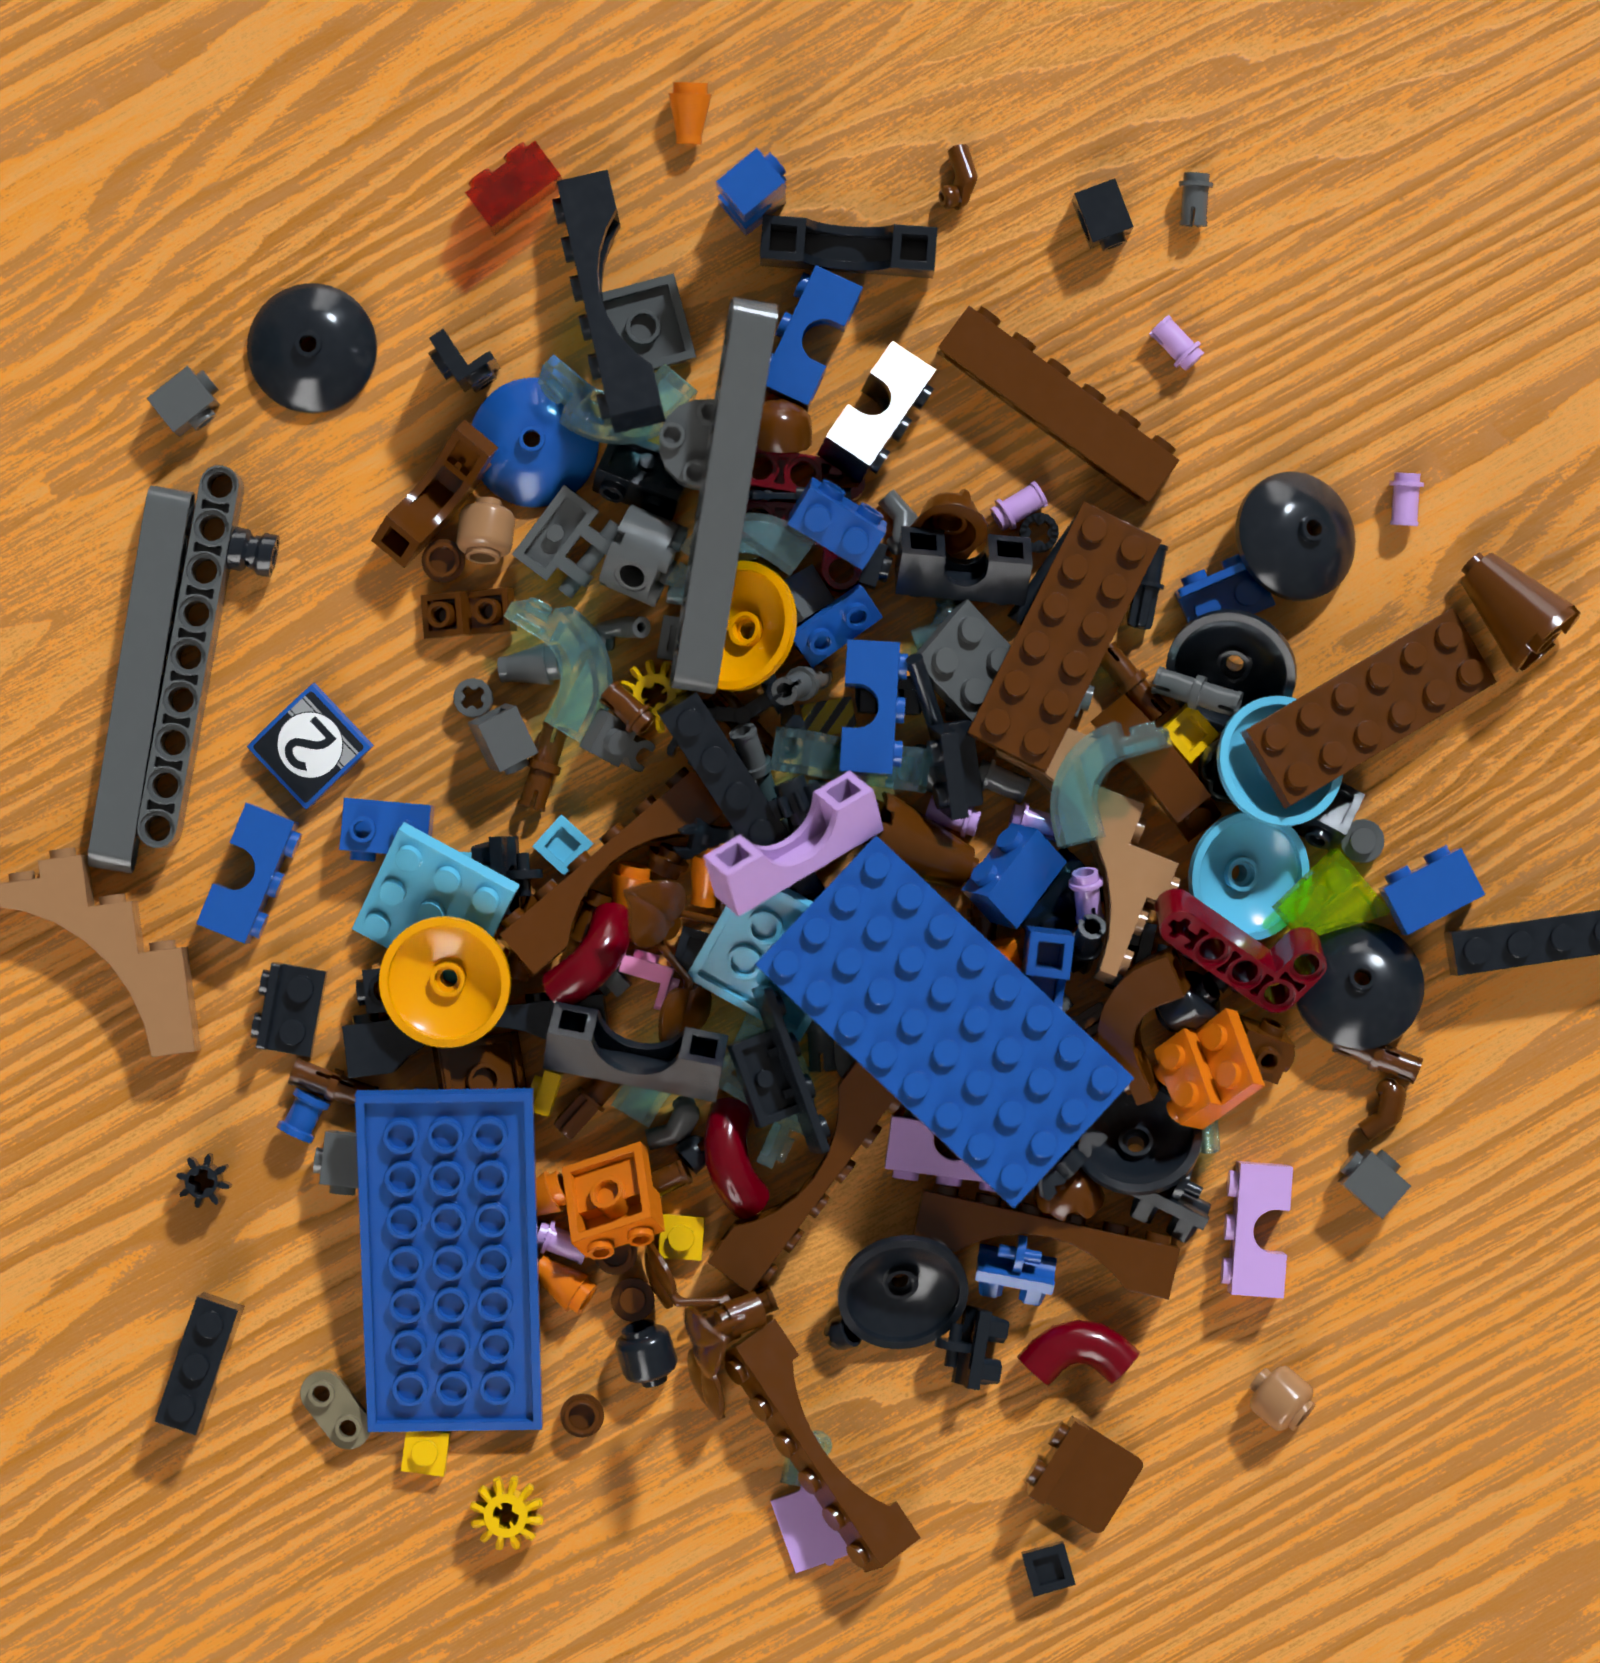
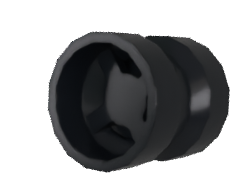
M235 527L228 549L227 568L242 571L249 567L257 575L271 578L278 556L279 536L264 533L261 536L256 535L254 537L249 529Z

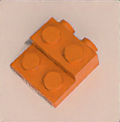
M1224 1009L1196 1031L1183 1028L1154 1049L1158 1061L1153 1067L1154 1074L1158 1081L1167 1087L1171 1098L1167 1102V1111L1171 1118L1180 1125L1204 1130L1265 1086L1238 1011Z
M641 1141L562 1167L571 1243L585 1257L589 1256L595 1260L606 1259L614 1254V1248L628 1243L635 1247L646 1246L654 1241L655 1234L665 1231L660 1193L653 1187L648 1148Z

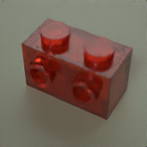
M536 141L528 146L524 142L518 144L505 154L503 158L506 162L493 172L489 168L483 170L468 183L471 188L465 194L494 235L498 234L558 189L557 181L562 180V177Z

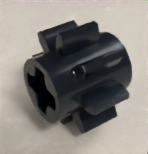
M802 774L774 786L777 797L769 801L768 805L775 821L786 818L790 828L802 824L810 810L813 792L820 788L819 782L815 781L807 784Z
M212 1153L207 1154L204 1163L200 1165L196 1158L193 1156L189 1157L187 1162L191 1169L188 1173L180 1172L176 1174L177 1178L185 1180L186 1188L180 1192V1197L189 1194L196 1197V1208L203 1205L206 1197H209L215 1205L219 1204L221 1198L217 1192L220 1188L229 1189L232 1187L230 1182L223 1181L222 1174L229 1168V1165L217 1167L212 1164L214 1160ZM207 1170V1176L209 1179L214 1180V1185L201 1191V1183L194 1181V1176Z

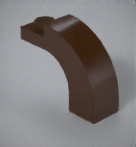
M464 420L454 430L440 455L424 477L386 515L371 541L405 568L436 537L471 495L492 465L490 461L498 447Z
M1124 694L1090 721L1105 743L1112 745L1110 749L1142 782L1179 833L1188 842L1222 815L1211 800L1210 793L1188 764L1154 724Z
M1173 946L1149 955L1135 964L1117 984L1105 1003L1100 1016L1098 1044L1134 1077V1080L1124 1091L1127 1095H1133L1137 1106L1152 1101L1160 1090L1159 1083L1141 1041L1143 1017L1150 1010L1160 1005L1183 998L1191 987L1177 950Z

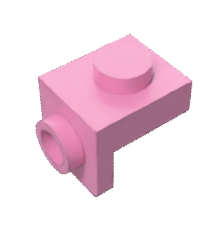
M635 948L633 956L625 955L621 961L619 972L661 983L654 1009L661 1010L667 994L673 988L679 987L680 979L673 977L674 968L658 964L660 955Z

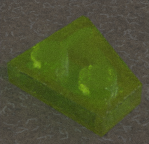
M1331 849L1272 906L1291 930L1298 927H1308L1318 935L1379 918L1390 912V909L1340 849Z

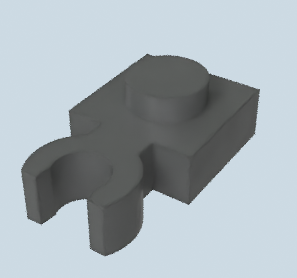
M599 708L579 746L618 768L622 762L625 766L637 772H643L645 768L636 761L638 751L645 748L653 752L655 749V745L652 742L636 735L634 731L628 733L625 730L626 724L622 720Z

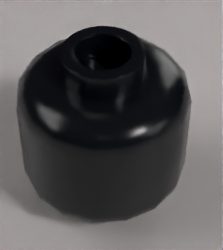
M1185 971L1191 984L1186 995L1183 998L1155 1008L1157 1018L1162 1026L1170 1032L1178 1033L1183 1028L1196 1031L1219 1014L1221 1006L1219 1000L1220 990L1213 979L1195 971Z
M643 1319L625 1326L621 1331L622 1335L615 1344V1350L625 1378L633 1383H642L645 1388L656 1387L666 1382L668 1379L667 1375L675 1369L678 1362L668 1329L663 1325L655 1324L654 1320Z

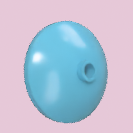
M1268 696L1243 706L1225 725L1217 748L1219 777L1231 801L1250 818L1276 827L1295 826L1317 817L1332 803L1339 791L1343 775L1284 809L1240 732L1296 700L1287 696Z
M1242 811L1235 812L1215 822L1197 843L1189 865V893L1254 939H1265L1286 927L1300 910L1309 885L1310 867L1308 855L1301 838L1291 826H1270L1250 818ZM1238 865L1239 875L1236 879H1233L1232 870Z

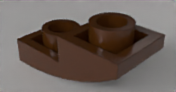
M505 587L469 592L456 591L421 595L424 639L517 631L514 588Z

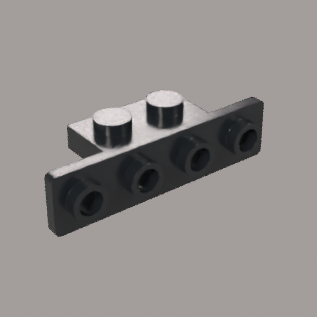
M760 985L752 988V993L766 1030L728 1044L727 1049L756 1128H763L796 1114L809 1151L811 1153L824 1154L830 1151L827 1141L831 1138L830 1129L825 1118L821 1114H817L812 1099L816 1097L815 1087L807 1073L803 1074L798 1057L801 1056V1049L795 1035L792 1032L788 1033L783 1019V1016L786 1015L784 1001L779 992L773 991L771 986Z

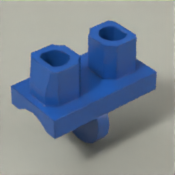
M1018 1235L1015 1247L999 1244V1247L980 1244L975 1281H979V1294L981 1296L997 1298L1002 1296L1004 1286L1020 1289L1019 1300L1024 1304L1040 1306L1046 1294H1053L1057 1258L1043 1256L1041 1251L1026 1249L1028 1237L1024 1235Z

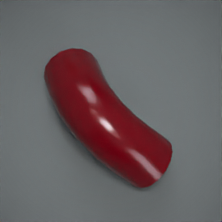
M614 902L599 905L592 913L589 931L582 943L565 960L544 973L543 986L554 1004L557 1001L577 1005L599 989L616 971L625 957L631 941L627 907Z
M725 1097L716 1099V1102H713L710 1107L704 1138L706 1166L713 1187L723 1203L734 1216L739 1219H747L753 1217L765 1207L769 1199V1190L753 1170L748 1156L747 1139L752 1122L749 1107L745 1102L738 1099Z
M1073 1320L1052 1325L1034 1338L1017 1358L1047 1386L1063 1370L1077 1363L1091 1366L1112 1384L1129 1369L1139 1356L1140 1351L1125 1337L1102 1323Z

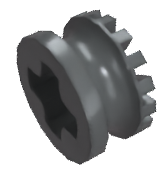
M476 678L466 679L459 683L453 695L457 710L471 718H477L489 712L494 700L493 692L489 685ZM470 687L474 691L480 687L485 693L481 696V701L484 705L481 708L477 709L472 705L466 709L462 703L466 699L463 691L466 688Z

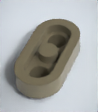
M318 1370L304 1380L300 1390L302 1403L329 1439L342 1449H355L364 1444L371 1434L367 1429V1411L342 1378L333 1371ZM322 1385L328 1388L330 1392L328 1400L320 1401L315 1397L314 1390L317 1386ZM345 1420L353 1421L356 1425V1433L353 1435L344 1434L341 1430V1423Z

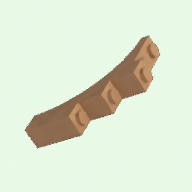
M1068 728L1045 774L996 750L994 756L1025 771L1055 796L1073 817L1090 847L1098 873L1103 877L1104 881L1101 887L1105 910L1104 922L1106 924V931L1103 935V948L1094 978L1111 984L1117 974L1125 976L1134 954L1133 951L1127 949L1133 934L1141 935L1149 915L1148 911L1143 910V906L1155 911V902L1160 894L1166 890L1178 889L1181 879L1174 875L1179 863L1130 844V842L1138 844L1145 829L1147 819L1140 817L1145 806L1144 803L1096 785L1097 782L1105 785L1114 761L1108 759L1107 756L1112 745Z
M75 848L49 851L50 859L38 860L40 878H35L34 871L10 873L8 874L9 882L0 883V907L25 911L60 925L84 940L111 965L130 992L145 1026L152 1057L201 1050L188 947L176 948L175 940L149 943L150 951L145 952L138 901L126 902L125 894H115L99 897L100 905L95 906L88 855H76Z

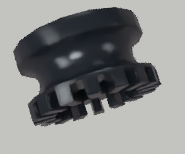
M1034 513L1028 516L1021 524L1019 536L1028 538L1032 533L1028 526L1033 522L1037 526L1046 523L1050 528L1046 533L1050 540L1046 544L1040 540L1035 543L1031 542L1032 552H1046L1054 546L1058 539V525L1048 514Z

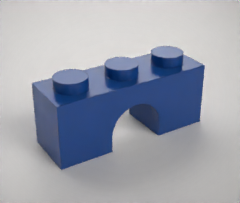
M758 148L754 149L716 181L717 190L721 193L718 195V203L745 236L762 224L763 215H772L786 204L787 186L785 181L787 180L784 175L787 172L772 153L769 152L764 157Z
M815 265L811 275L807 273L802 274L793 294L794 297L800 300L793 315L788 312L784 313L775 333V336L781 338L775 353H771L765 391L782 399L795 402L806 410L809 409L826 373V365L811 359L805 353L802 346L803 338L811 328L818 325H829L845 332L863 293L862 286Z
M847 639L844 687L862 688L869 691L877 701L878 713L875 719L864 727H842L839 774L851 771L854 775L892 777L893 767H901L903 741H894L895 723L904 724L905 697H897L898 680H907L906 658L908 654L900 653V642Z
M246 803L230 843L245 849L252 856L255 864L254 876L248 885L237 890L213 883L196 924L244 944L251 943L253 937L259 939L269 918L268 914L263 913L269 896L273 898L278 896L285 879V874L280 872L285 857L293 858L301 841L302 834L296 832L299 823L254 804Z
M1026 926L1021 972L1062 1009L1065 984L1067 980H1070L1075 936L1069 930Z

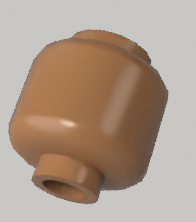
M479 497L476 499V503L468 504L460 511L456 545L465 553L466 559L479 564L498 563L500 558L508 555L512 549L515 516L509 509L502 506L501 500L493 497Z
M1280 1366L1272 1372L1264 1368L1249 1386L1255 1392L1250 1400V1408L1277 1431L1285 1430L1288 1427L1292 1431L1296 1430L1315 1407V1403L1311 1401L1314 1393L1313 1388L1287 1366Z

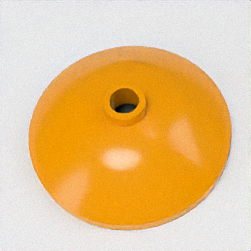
M738 561L717 685V689L742 691L763 683L780 668L794 642L797 612L793 595L785 581L776 572L756 562ZM755 626L754 634L749 638L750 629Z
M438 916L414 923L393 940L381 963L379 989L388 1015L402 1032L425 1045L453 1048L478 1040L497 1024L509 1001L511 974L503 950L487 931L465 919ZM445 970L454 971L457 975V982L454 984L447 983L443 978V972Z

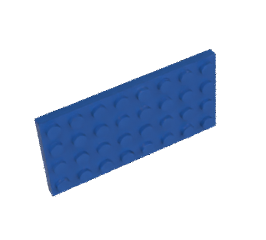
M877 835L754 964L1012 1208H1015L1134 1080V1077Z
M533 1088L356 1091L355 1110L368 1432L542 1430L543 1403Z

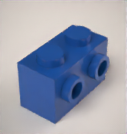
M812 477L789 513L787 524L863 570L885 536L887 522L882 520L883 515L870 505L865 503L858 505L846 498V493L834 483L828 480L820 482Z
M344 798L339 850L350 851L349 860L376 862V853H388L399 828L404 822L432 837L435 806Z
M1011 823L1007 829L1000 833L996 844L985 859L973 869L970 879L961 890L991 923L1017 929L1067 861L1038 829Z
M1444 845L1424 855L1423 858L1426 864L1411 871L1409 866L1405 865L1384 876L1388 884L1378 888L1402 935H1409L1486 895L1462 848L1449 851L1447 845Z

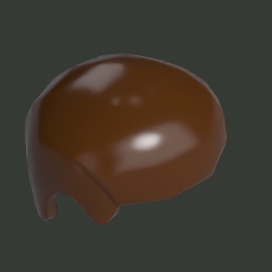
M776 398L765 401L763 403L757 440L758 448L766 452L797 453L809 449L812 444V422L806 410L801 405L785 399Z
M1081 1167L1064 1184L1055 1186L1057 1193L1051 1200L1047 1201L1044 1197L1040 1196L1038 1183L1035 1185L1033 1193L1034 1201L1039 1210L1043 1213H1050L1060 1221H1065L1066 1216L1072 1212H1078L1086 1219L1092 1217L1103 1206L1105 1198L1102 1186L1093 1181Z

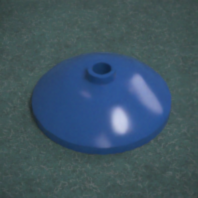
M531 377L506 383L484 400L472 421V426L498 447L490 461L492 465L482 478V482L496 496L511 504L528 508L547 507L564 485L577 492L589 479L595 467L599 452V434L593 414L577 393L557 381ZM529 432H536L540 435V442L535 447H528L524 443V438Z

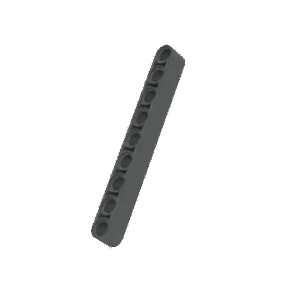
M735 297L730 302L673 653L670 688L715 694L717 689L776 329L777 304Z
M215 465L208 468L202 474L198 488L137 824V832L140 839L146 845L153 848H169L175 845L180 840L184 826L230 569L227 568L228 549L234 528L238 527L244 495V484L241 477L232 469L223 465ZM220 476H229L233 482L231 492L223 498L214 497L212 493L213 481ZM213 518L222 519L225 525L223 535L215 541L207 540L204 535L206 523ZM213 561L217 567L216 577L209 583H200L196 577L198 566L202 562ZM204 603L209 609V618L205 624L193 626L188 618L189 611L194 605ZM189 646H197L201 652L200 664L193 669H185L181 663V654ZM188 688L194 696L193 705L188 711L178 712L173 705V697L178 690ZM174 731H180L186 739L184 750L177 755H171L165 747L167 736ZM166 774H172L178 781L177 792L169 798L162 797L157 786L159 779ZM159 816L165 817L170 824V833L162 841L155 840L150 833L151 822Z
M153 485L149 487L147 492L88 849L89 867L132 874L136 866L140 845L137 824L195 507L194 492Z

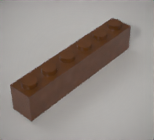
M968 306L939 345L937 354L1146 506L1180 461L1173 455L1176 449L1158 435L1150 439L1139 431L1138 428L1141 426V423L1126 411L1120 409L1116 414L1103 403L1106 397L1094 387L1085 383L1081 388L1068 378L1071 372L1060 362L1053 358H1050L1047 362L1033 353L1036 346L1026 337L1017 332L1011 337L998 327L1001 320L989 310L980 306L976 311L971 306Z

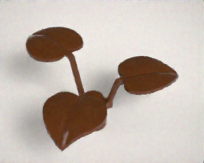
M651 881L625 889L623 892L628 908V928L631 940L641 948L656 946L683 980V987L673 988L663 1001L658 1021L659 1043L674 1038L685 1027L700 1030L706 1023L711 1011V992L698 984L693 986L692 977L665 945L664 940H671L678 934L681 928L680 917L715 925L720 916L713 917L684 910L687 900L686 891L681 884L675 881ZM722 902L720 903V911H721V913L723 912V910H724V908H725V906H726V905H725L724 903H722Z
M652 1242L645 1246L644 1251L645 1269L650 1286L666 1309L672 1308L673 1304L677 1307L688 1306L684 1311V1323L687 1334L693 1344V1348L689 1349L687 1357L689 1376L702 1402L717 1419L725 1418L724 1396L716 1374L721 1366L727 1344L740 1338L742 1333L766 1324L767 1318L764 1306L754 1291L730 1300L728 1294L719 1297L683 1298L677 1293L676 1283L668 1265ZM719 1305L720 1309L714 1311L716 1326L711 1327L693 1306Z

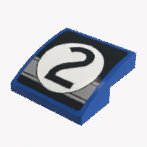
M313 683L266 726L247 748L305 809H308L340 777L347 774L374 745L319 686Z

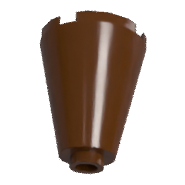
M1478 553L1461 569L1465 574L1461 580L1462 586L1508 663L1516 672L1527 669L1556 645L1553 641L1560 633L1566 634L1581 615V612L1575 605L1494 553H1489L1485 557Z
M885 791L881 793L884 802L877 799L876 801L884 830L878 833L877 836L929 885L961 888L970 879L973 869L979 864V859L974 857L975 849L894 794ZM873 836L872 838H870V839H868L866 842H864V843H863V848H864L875 836Z

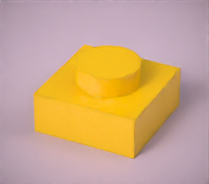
M1188 703L1159 729L1187 764H1191L1220 735L1198 709L1188 708Z
M546 1069L543 1077L534 1076L530 1087L534 1091V1113L547 1117L551 1115L564 1075L563 1073Z
M663 1214L665 1231L660 1233L659 1253L665 1259L702 1261L705 1216Z
M406 1432L401 1471L444 1477L451 1432Z

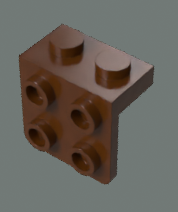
M1071 1416L1067 1424L1061 1421L1048 1441L1052 1448L1044 1461L1037 1459L1025 1478V1482L1029 1483L1026 1491L1029 1497L1044 1505L1046 1502L1090 1531L1101 1533L1105 1530L1140 1474L1143 1462L1138 1456L1076 1417Z

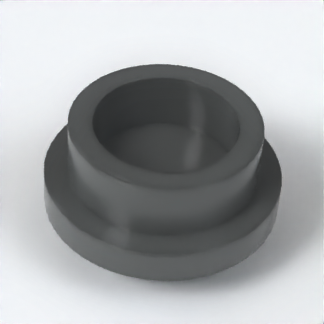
M1355 820L1340 843L1342 851L1352 861L1358 863L1370 862L1376 859L1383 850V832L1377 824L1370 820Z

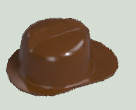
M962 489L959 493L945 492L931 497L923 507L920 516L910 526L945 530V551L957 559H967L983 543L988 533V524L984 516L978 512L974 502L971 501L970 493L966 489Z

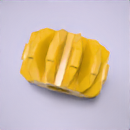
M647 660L646 669L648 675L643 677L639 669L633 666L630 672L638 682L634 685L628 681H621V684L626 690L633 692V696L644 706L649 702L647 698L643 699L646 689L653 691L656 685H661L665 688L662 690V694L668 695L665 704L657 703L651 711L656 716L657 732L664 733V722L658 715L657 710L687 690L670 688V679L667 678L671 670L670 662L664 661L660 674H655L653 660Z
M513 1475L511 1477L508 1488L504 1487L500 1476L494 1477L493 1488L495 1493L482 1485L478 1489V1493L486 1502L477 1500L472 1501L470 1509L474 1512L484 1514L472 1519V1528L486 1525L487 1529L483 1531L480 1540L485 1543L493 1534L498 1536L495 1543L496 1550L501 1551L503 1549L506 1538H510L511 1546L514 1550L520 1549L521 1538L519 1533L532 1541L536 1537V1533L528 1524L542 1525L544 1517L540 1514L530 1512L542 1507V1498L528 1501L527 1497L534 1490V1486L529 1483L521 1492L516 1490L519 1483L518 1476ZM504 1503L512 1504V1512L518 1514V1519L513 1516L510 1523L503 1522L502 1514L496 1512V1507L502 1509Z

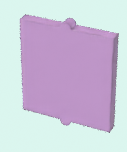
M802 1485L798 1491L771 1500L796 1573L824 1563L831 1566L834 1564L835 1559L848 1555L846 1551L847 1544L838 1531L829 1527L822 1515L823 1508L815 1496L808 1493Z

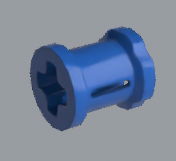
M296 1087L293 1092L295 1100L285 1120L279 1121L276 1127L301 1141L311 1144L314 1139L312 1135L313 1129L322 1111L328 1110L331 1104L308 1091Z

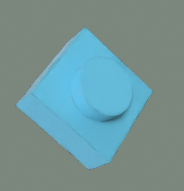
M561 814L532 847L566 876L569 872L566 867L584 851H588L594 843Z

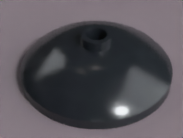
M306 283L280 291L261 307L249 330L247 356L254 379L272 400L292 411L318 414L333 411L346 405L365 388L373 374L377 360V338L369 316L354 298L332 286ZM307 337L316 339V348L311 352H305L301 348L302 341Z
M1301 472L1274 474L1257 483L1246 494L1239 507L1235 527L1239 555L1252 578L1271 594L1292 601L1316 599L1334 590L1348 574L1355 554L1354 525L1342 499L1325 482ZM1307 523L1313 530V536L1307 531Z
M1222 609L1207 612L1194 618L1176 635L1167 655V670L1193 678L1201 675L1207 677V682L1244 692L1240 709L1257 699L1268 696L1292 697L1295 690L1297 666L1288 641L1271 623L1249 612ZM1232 655L1239 656L1243 663L1239 665L1234 664L1230 661L1229 657ZM1174 699L1180 708L1187 704L1186 702ZM1202 707L1198 708L1213 728L1219 732L1223 731L1231 718L1230 716Z
M1369 922L1341 923L1319 933V939L1327 963L1326 972L1296 1002L1297 1009L1306 1025L1326 1042L1348 1050L1376 1049L1390 1044L1402 1036L1415 1021L1424 997L1422 968L1411 947L1393 931ZM1359 972L1368 975L1370 983L1359 985L1356 983L1354 975Z
M1159 1081L1160 1090L1152 1101L1137 1106L1133 1095H1127L1123 1090L1088 1128L1090 1130H1099L1107 1136L1106 1141L1101 1146L1093 1145L1091 1155L1081 1166L1083 1171L1102 1187L1125 1195H1151L1167 1190L1179 1183L1196 1164L1201 1150L1202 1130L1180 1125L1171 1118L1167 1111V1102L1171 1098L1167 1087ZM1132 1144H1137L1143 1149L1139 1152H1133L1128 1147Z
M893 1236L866 1246L848 1262L839 1279L837 1300L845 1324L856 1336L882 1348L909 1349L934 1341L936 1337H941L950 1330L951 1322L957 1323L967 1304L968 1281L964 1267L958 1257L943 1244L922 1236ZM899 1274H905L904 1276L899 1278L894 1277Z

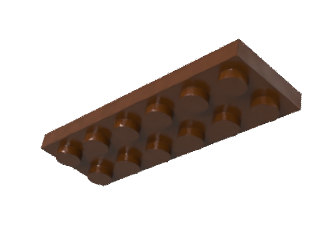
M1085 501L1083 502L967 733L968 736L1044 774L1046 773L1162 541L1161 539Z
M1452 607L1240 732L1285 809L1495 684L1497 681Z

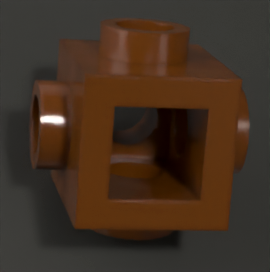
M1239 1014L1262 1079L1278 1085L1283 1072H1287L1290 1069L1295 1057V1045L1285 1032L1286 1027L1270 1018L1263 1017L1260 1022Z

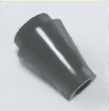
M547 642L508 656L498 657L497 660L498 674L502 683L521 682L553 685L554 680H560L564 677V663L559 645L549 646Z

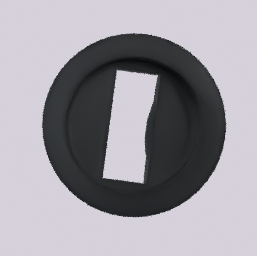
M698 1135L686 1137L673 1148L679 1158L681 1157L687 1167L695 1174L706 1166L705 1149L701 1151L697 1146L703 1140V1137Z
M841 1315L831 1318L826 1324L824 1335L829 1336L830 1341L828 1344L837 1350H846L860 1344L861 1338L848 1328Z

